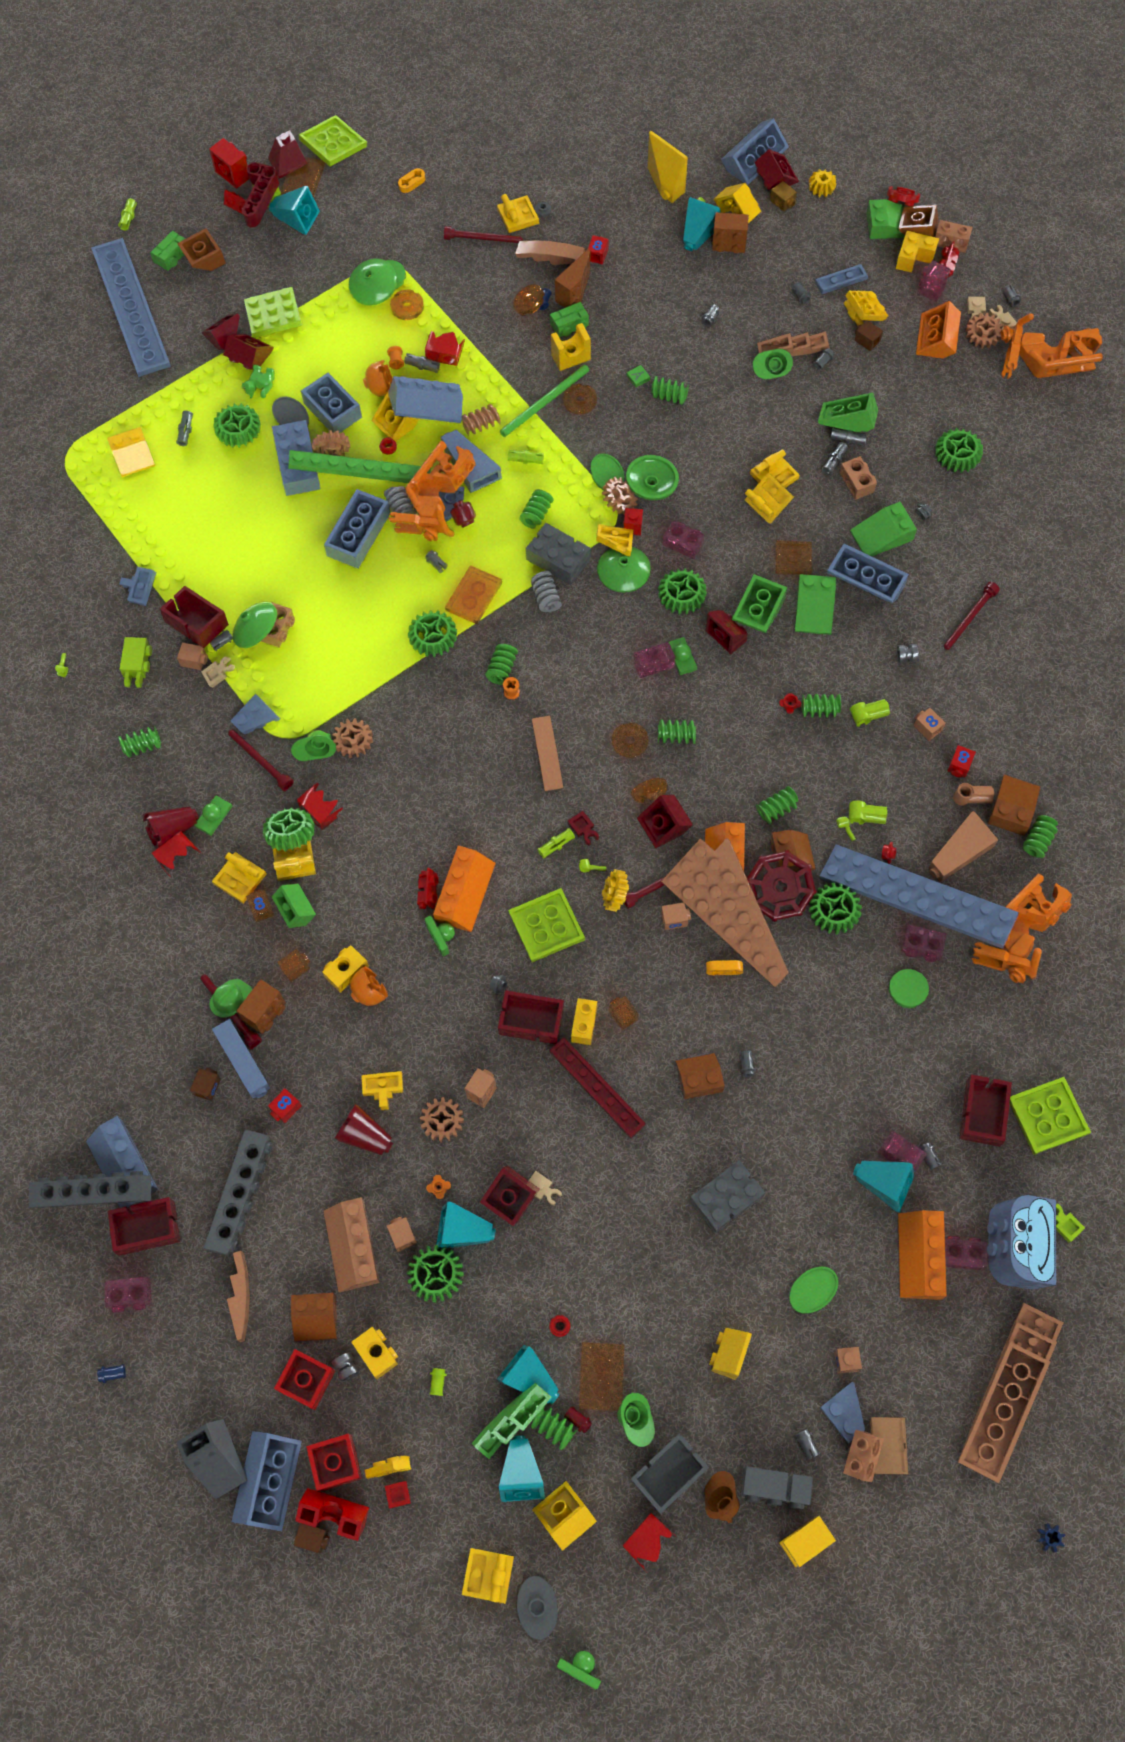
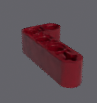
M252 162L247 166V172L254 187L242 208L245 223L248 227L252 228L259 225L279 186V179L275 168L257 162Z

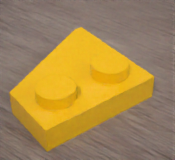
M598 524L596 541L630 557L633 530Z

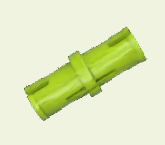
M127 199L125 208L121 211V219L118 226L124 231L129 229L130 222L134 218V211L137 206V202L134 199Z
M509 450L508 461L543 465L544 453L528 452V450Z
M567 828L558 836L551 837L549 842L537 850L542 858L545 859L554 851L561 850L563 845L575 838V835L570 828Z

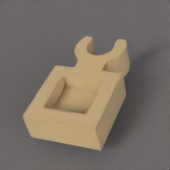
M968 297V314H972L971 320L974 315L978 317L979 313L985 314V297Z
M997 305L996 310L998 312H995L992 308L990 309L989 315L992 316L994 314L995 320L1000 319L999 324H1003V328L1006 325L1012 329L1015 327L1017 322L1009 312L1003 313L1002 306Z
M229 657L222 658L220 664L215 661L201 671L210 687L213 688L226 679L225 672H231L235 669V666L232 664L227 667V663L231 660Z
M537 1171L529 1179L531 1183L540 1188L535 1197L541 1200L545 1196L548 1203L555 1206L556 1202L551 1199V1196L557 1194L561 1197V1191L551 1189L550 1187L553 1183Z

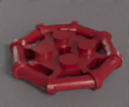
M789 850L759 856V860L751 870L747 880L762 913L771 918L773 922L798 915L802 916L806 906L814 894L817 893L811 872V864H807L791 854ZM782 860V866L771 868L768 864ZM788 862L793 863L800 869L794 872L787 867ZM764 866L767 872L763 875L762 880L756 879ZM804 874L807 887H801L799 876ZM778 881L786 883L783 891H780L778 888L776 889L775 886L778 885ZM755 885H761L763 896L757 898ZM800 892L806 893L799 905H797L795 900ZM765 900L775 905L774 910L772 911L762 903ZM791 904L793 909L779 912L780 906Z

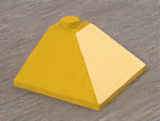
M650 131L648 170L662 198L673 203L685 193L688 157Z

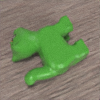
M253 365V372L249 380L242 383V389L250 398L253 397L256 388L262 389L260 396L265 398L266 394L273 387L275 379L274 369L267 368L266 373L263 374L260 366Z

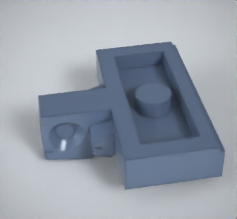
M137 567L135 576H132V579L121 577L119 584L129 588L127 601L146 606L156 575L154 570Z

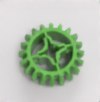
M234 403L232 407L227 405V409L221 408L222 413L217 412L213 428L217 438H219L221 443L224 442L226 446L229 444L232 448L235 445L240 448L242 444L247 446V442L253 443V438H257V434L260 433L261 423L259 416L248 405L244 407L242 403L239 406Z
M956 428L954 431L950 429L947 433L944 432L935 446V456L938 457L937 462H942V467L947 465V471L953 468L954 473L957 469L961 473L964 469L969 472L971 468L974 469L983 455L981 439H976L977 434L971 435V430L965 432L964 428L961 431Z
M677 568L676 572L671 570L669 575L665 574L664 579H661L658 586V597L661 599V604L665 605L666 610L671 608L672 613L678 610L679 615L684 611L687 615L689 610L694 613L695 608L699 609L701 607V604L705 602L707 592L706 584H704L703 578H699V573L693 574V570L687 572L686 568L683 571ZM669 591L671 592V594L675 595L676 598L672 597Z
M430 609L429 614L423 611V616L417 615L416 620L412 619V625H409L408 638L410 644L413 645V649L415 651L418 650L420 655L425 652L426 657L432 654L435 658L437 653L442 656L443 651L449 652V647L453 648L454 642L457 640V629L455 623L452 622V618L450 616L447 617L445 612L440 615L438 610L436 613H433ZM442 627L447 631L446 635L442 633ZM420 632L423 633V640L418 637Z
M293 807L288 810L284 808L283 811L277 810L276 814H271V818H266V823L263 824V835L265 841L272 849L276 848L278 851L283 849L285 852L288 849H292L293 851L297 847L301 849L302 844L307 845V841L312 840L315 825L312 817L306 810L301 811L300 808L294 810Z
M832 883L830 888L826 884L824 889L818 888L817 893L810 900L809 904L811 907H809V912L813 913L811 914V919H816L815 926L822 924L821 931L826 927L828 928V934L834 929L837 935L840 929L843 933H846L847 928L852 930L853 924L858 923V918L862 914L860 912L862 905L858 904L860 898H854L856 892H849L850 887L843 889V884L836 887V884ZM830 896H837L838 898H836V899H831V898H829V897H830ZM844 900L850 906L851 913L847 911L848 909L843 905ZM840 903L838 908L832 913V908H835ZM820 904L827 910V916L822 913ZM834 918H841L842 920H840V921H835V920H833V919H834Z
M438 1245L434 1246V1251H431L430 1246H427V1253L424 1254L423 1250L420 1249L421 1257L413 1256L416 1264L409 1263V1267L414 1270L407 1271V1275L414 1277L410 1278L408 1283H416L412 1286L411 1290L414 1292L419 1289L417 1292V1297L419 1298L425 1294L424 1301L427 1302L430 1296H432V1302L436 1303L437 1296H440L441 1302H444V1294L447 1293V1296L452 1298L450 1290L458 1292V1288L454 1286L455 1283L462 1285V1281L457 1279V1277H463L464 1273L457 1270L462 1269L463 1265L462 1263L456 1264L460 1258L459 1256L452 1258L454 1255L453 1250L446 1254L447 1247H443L440 1252ZM434 1257L443 1258L442 1261L435 1265L425 1262ZM448 1262L452 1266V1278L450 1281L443 1274ZM421 1267L427 1272L423 1285L419 1281V1270ZM429 1269H435V1271L436 1269H439L438 1272L441 1278H432V1274ZM437 1282L445 1285L444 1288L439 1290L428 1289Z

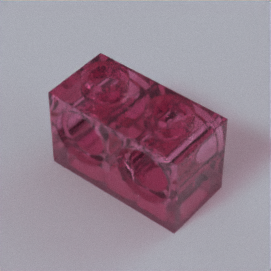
M933 260L929 266L926 265L921 274L923 278L919 283V294L937 302L945 291L950 268Z
M673 520L663 535L662 545L691 559H695L704 544L705 534Z
M666 642L635 652L634 665L639 677L643 678L674 668L675 655L670 643Z
M907 925L901 952L905 953L908 957H924L929 962L940 961L947 934ZM909 940H915L918 945H912ZM929 944L935 945L937 950L930 949Z
M893 1130L878 1151L892 1162H908L913 1164L914 1173L927 1155L926 1152Z
M947 1236V1239H945L946 1267L985 1270L987 1268V1242H981L980 1238H968L967 1241L960 1240L958 1236ZM949 1247L957 1249V1257L949 1253ZM970 1249L978 1251V1259L970 1255Z
M138 1277L105 1281V1307L112 1310L113 1313L124 1312L125 1308L133 1307V1310L146 1309V1305H152L150 1278ZM143 1289V1296L140 1299H135L136 1291ZM122 1292V1298L115 1302V1294Z

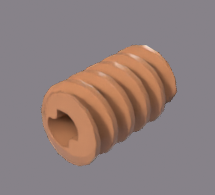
M491 404L487 405V409L481 407V411L476 409L474 413L469 412L468 416L466 414L462 415V424L468 436L469 431L476 434V428L480 432H482V426L488 429V423L492 427L495 426L494 421L501 424L499 414Z

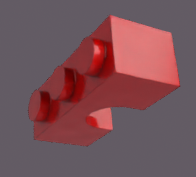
M307 1488L299 1502L295 1521L315 1528L321 1521H333L339 1526L337 1535L358 1541L366 1525L369 1507Z

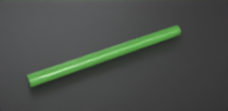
M583 365L503 427L500 430V434L506 437L587 374L589 372L588 366Z

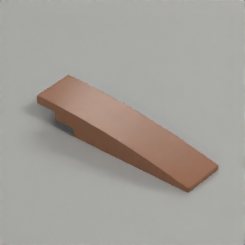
M1022 1303L975 1416L958 1463L997 1483L1000 1482L1049 1367V1360L1057 1344L1056 1340L1064 1322Z

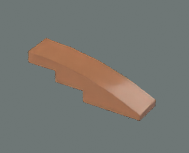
M519 241L515 254L518 258L532 257L537 262L550 261L552 265L572 264L585 252V248L552 241Z
M826 331L809 336L807 332L791 337L789 333L757 343L759 353L774 349H784L791 356L807 355L827 348L830 349Z
M550 716L533 718L532 724L544 791L562 789L563 783Z
M242 1251L233 1253L238 1273L230 1276L235 1296L228 1298L227 1302L237 1341L241 1343L245 1341L248 1326L250 1292L245 1255Z

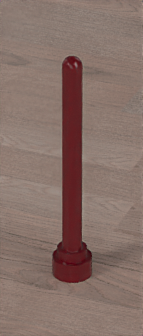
M452 226L444 227V240L459 237L512 243L523 241L521 236L458 231L452 228Z
M990 581L986 584L982 597L944 644L946 650L953 646L988 599L998 594L1000 588L996 583Z
M229 730L228 735L277 780L279 788L287 791L294 784V780L289 775L281 774L234 730Z
M665 877L636 892H627L624 902L627 909L633 907L641 897L664 886L665 884L661 881Z
M203 974L200 979L213 995L217 987L207 975ZM237 1013L230 1016V1019L244 1035V1043L250 1050L262 1042L260 1036L253 1031L251 1032Z

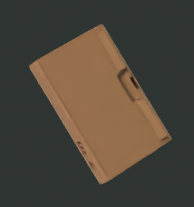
M871 1417L870 1434L884 1438L875 1474L908 1475L905 1418Z

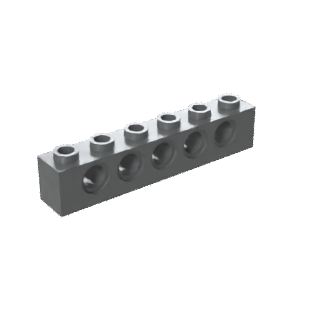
M245 1129L204 1245L206 1251L231 1258L232 1253L237 1251L239 1241H237L238 1235L243 1233L246 1224L244 1221L245 1215L252 1208L251 1197L258 1190L259 1182L257 1180L259 1174H263L266 1162L264 1160L266 1154L269 1155L272 1150L273 1143L268 1135ZM257 1150V1157L254 1159H250L249 1154L252 1151ZM251 1170L250 1177L242 1178L244 1171ZM244 1189V1195L241 1198H236V1192ZM232 1209H237V1215L234 1218H229V1212ZM225 1229H230L231 1234L229 1237L222 1238V1232Z
M132 1171L130 1176H124V1173H112L111 1177H106V1174H93V1178H87V1175H75L73 1180H69L68 1176L56 1177V1181H50V1178H38L37 1182H29V1208L151 1201V1176L143 1175V1171ZM128 1183L129 1188L126 1191V1184ZM108 1185H110L109 1192H107Z

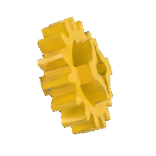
M614 869L613 872L611 871L610 877L606 878L604 889L602 890L605 910L617 912V910H620V905H623L625 902L626 894L629 890L625 871Z

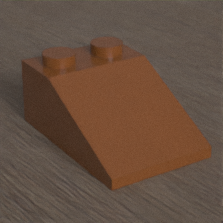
M589 249L555 279V302L564 308L582 302L590 275Z
M1003 775L988 824L1025 836L1035 812L1040 786Z

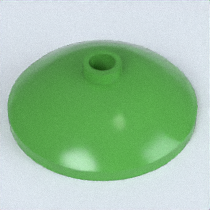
M369 259L362 262L353 270L349 278V290L352 297L363 305H377L386 301L393 294L397 286L395 269L389 262L383 259Z
M645 455L631 462L627 469L626 481L630 490L637 496L646 500H661L674 493L678 486L679 475L677 469L669 460L656 455Z
M632 547L630 557L610 548L603 553L597 565L600 581L607 588L623 593L641 588L647 582L651 570L647 556L635 547Z
M259 602L244 610L238 617L233 629L234 643L240 648H250L263 640L275 624L277 618L276 607L270 602Z

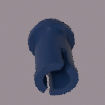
M548 288L542 289L541 295L536 301V306L539 310H545L549 306L548 302L552 292Z
M122 1364L108 1368L102 1366L101 1369L97 1370L98 1381L107 1383L109 1380L125 1378V1365Z

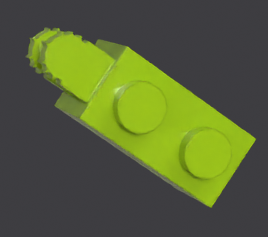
M125 637L120 671L125 678V687H130L132 678H136L135 685L137 688H141L143 678L146 677V672L150 670L148 658L152 655V646L147 638Z

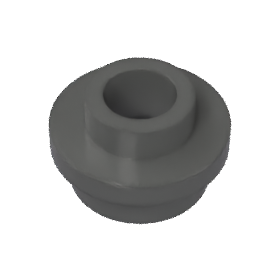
M540 202L535 206V212L540 217H546L551 212V206L546 202Z
M920 503L917 505L918 508L915 511L923 520L929 519L932 516V510L927 504L923 505Z
M495 975L490 982V989L495 994H500L507 987L506 977L503 975Z

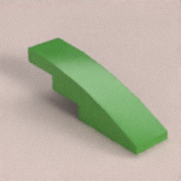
M534 1383L504 1408L472 1442V1445L490 1459L502 1443L507 1445L519 1429L525 1430L550 1400L551 1396L538 1384Z

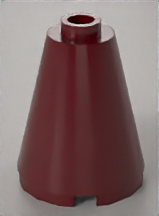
M190 806L147 812L142 815L143 822L147 821L148 823L147 827H145L152 844L154 846L157 845L156 849L178 832L184 833L197 824L196 820L199 819L196 810L191 809Z
M356 1104L335 1137L339 1142L382 1155L383 1152L388 1153L393 1145L391 1142L392 1137Z

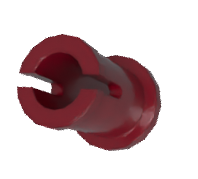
M574 1406L564 1416L578 1428V1432L582 1431L584 1434L592 1425L590 1418L583 1416Z

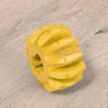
M819 169L817 172H813L809 178V191H812L813 195L818 194L819 198L821 195L825 197L828 194L832 195L836 188V176L832 175V171L827 172L826 169L824 171Z

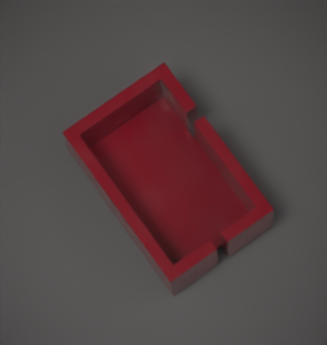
M186 586L174 595L179 611H177L173 599H170L160 608L165 623L187 638H191L193 642L202 648H205L229 625L223 610Z
M505 990L498 1024L499 1035L536 1041L538 1037L540 1042L557 1044L564 1012V1000Z
M971 1074L966 1081L962 1118L964 1119L961 1121L959 1139L1000 1147L1006 1139L1012 1082L993 1079L987 1088L985 1086L989 1083V1078Z
M170 1197L131 1205V1210L127 1207L108 1210L112 1250L118 1256L180 1242L178 1223L174 1221L177 1220L175 1202Z

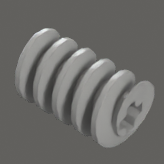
M390 487L384 491L386 501L389 502L391 512L416 514L405 487Z
M542 571L531 579V585L533 586L539 609L542 612H553L562 606V603L559 601L560 597L557 595L558 591L555 589L556 585L553 583L552 573L549 571Z

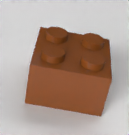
M716 212L712 250L745 253L749 215Z
M260 979L237 1009V1013L245 1024L263 1034L271 1029L274 1018L283 1013L286 1002L278 990Z

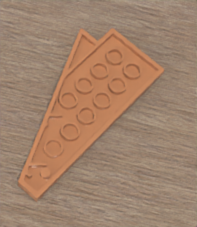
M726 838L714 851L702 839H699L661 882L776 987L789 974V971L730 840Z

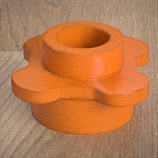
M435 1175L432 1183L427 1185L426 1189L428 1193H433L437 1199H443L446 1191L451 1188V1184L449 1181H444L440 1175Z

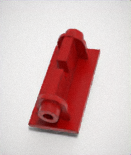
M225 189L224 205L242 214V208L246 200L235 192Z
M954 241L942 250V259L937 265V268H939L937 275L943 273L945 277L953 275L955 264L960 254L959 249L953 247Z
M427 868V871H421V874H419L418 888L424 889V891L418 892L417 905H419V909H426V906H429L435 910V903L438 900L436 887L439 883L437 873L430 868Z

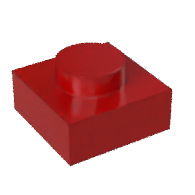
M407 1481L385 1486L389 1509L411 1504Z

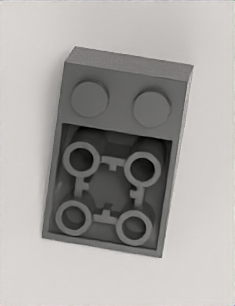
M224 1419L206 1423L177 1441L184 1463L215 1499L247 1481Z

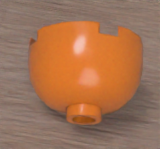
M384 360L371 364L367 368L365 378L363 379L365 387L369 388L370 392L376 396H386L392 383L390 369L387 364L383 365Z
M366 966L359 969L351 979V997L356 1003L360 1002L366 1006H373L384 1001L388 997V993L383 983L381 982L380 985L375 979L377 975Z

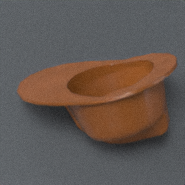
M720 1471L715 1473L705 1486L706 1514L712 1519L732 1523L733 1517L740 1508L735 1480L729 1472Z

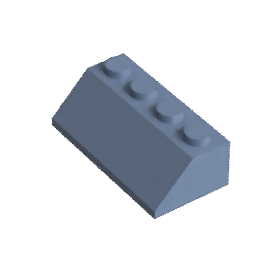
M773 118L761 122L731 149L721 161L730 174L748 185L759 175L754 163L768 149L782 154L789 146Z
M393 376L388 394L395 416L461 423L463 394L459 384Z
M843 544L827 570V573L890 603L898 599L909 575L846 544Z
M118 1116L100 1125L87 1139L86 1142L102 1174H106V1177H111L112 1173H124V1176H130L132 1171H143V1175L151 1176L124 1122ZM151 1176L152 1194L158 1190V1187ZM128 1183L126 1184V1191L129 1188ZM136 1202L118 1203L120 1208L129 1207Z
M252 1431L244 1466L247 1481L239 1487L232 1522L282 1531L302 1441Z

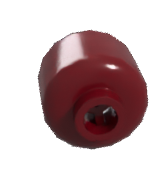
M460 500L453 504L454 508L450 510V514L457 526L464 528L475 522L476 513L470 502Z

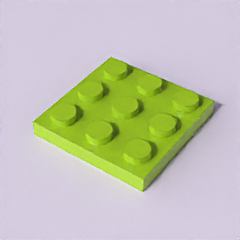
M337 115L299 134V140L330 167L367 147V141Z
M292 287L244 299L251 333L254 338L302 326Z
M562 888L508 910L532 963L585 940V936Z
M1065 1077L1010 1096V1106L1033 1155L1091 1133Z

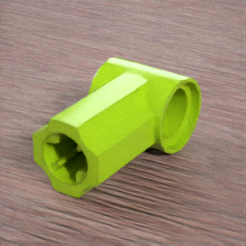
M885 699L869 704L860 702L850 708L857 727L864 723L867 725L874 719L889 716L890 714L889 704Z
M852 801L849 803V823L857 822L860 825L865 822L886 823L887 807L866 805L863 801Z

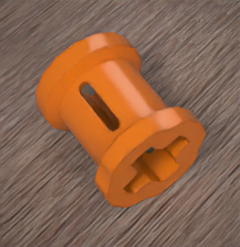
M399 346L388 348L387 353L390 357L389 367L392 369L402 368L404 366V360L401 357L403 353L402 348Z
M514 677L506 678L503 682L504 696L507 699H516L520 692L519 681Z

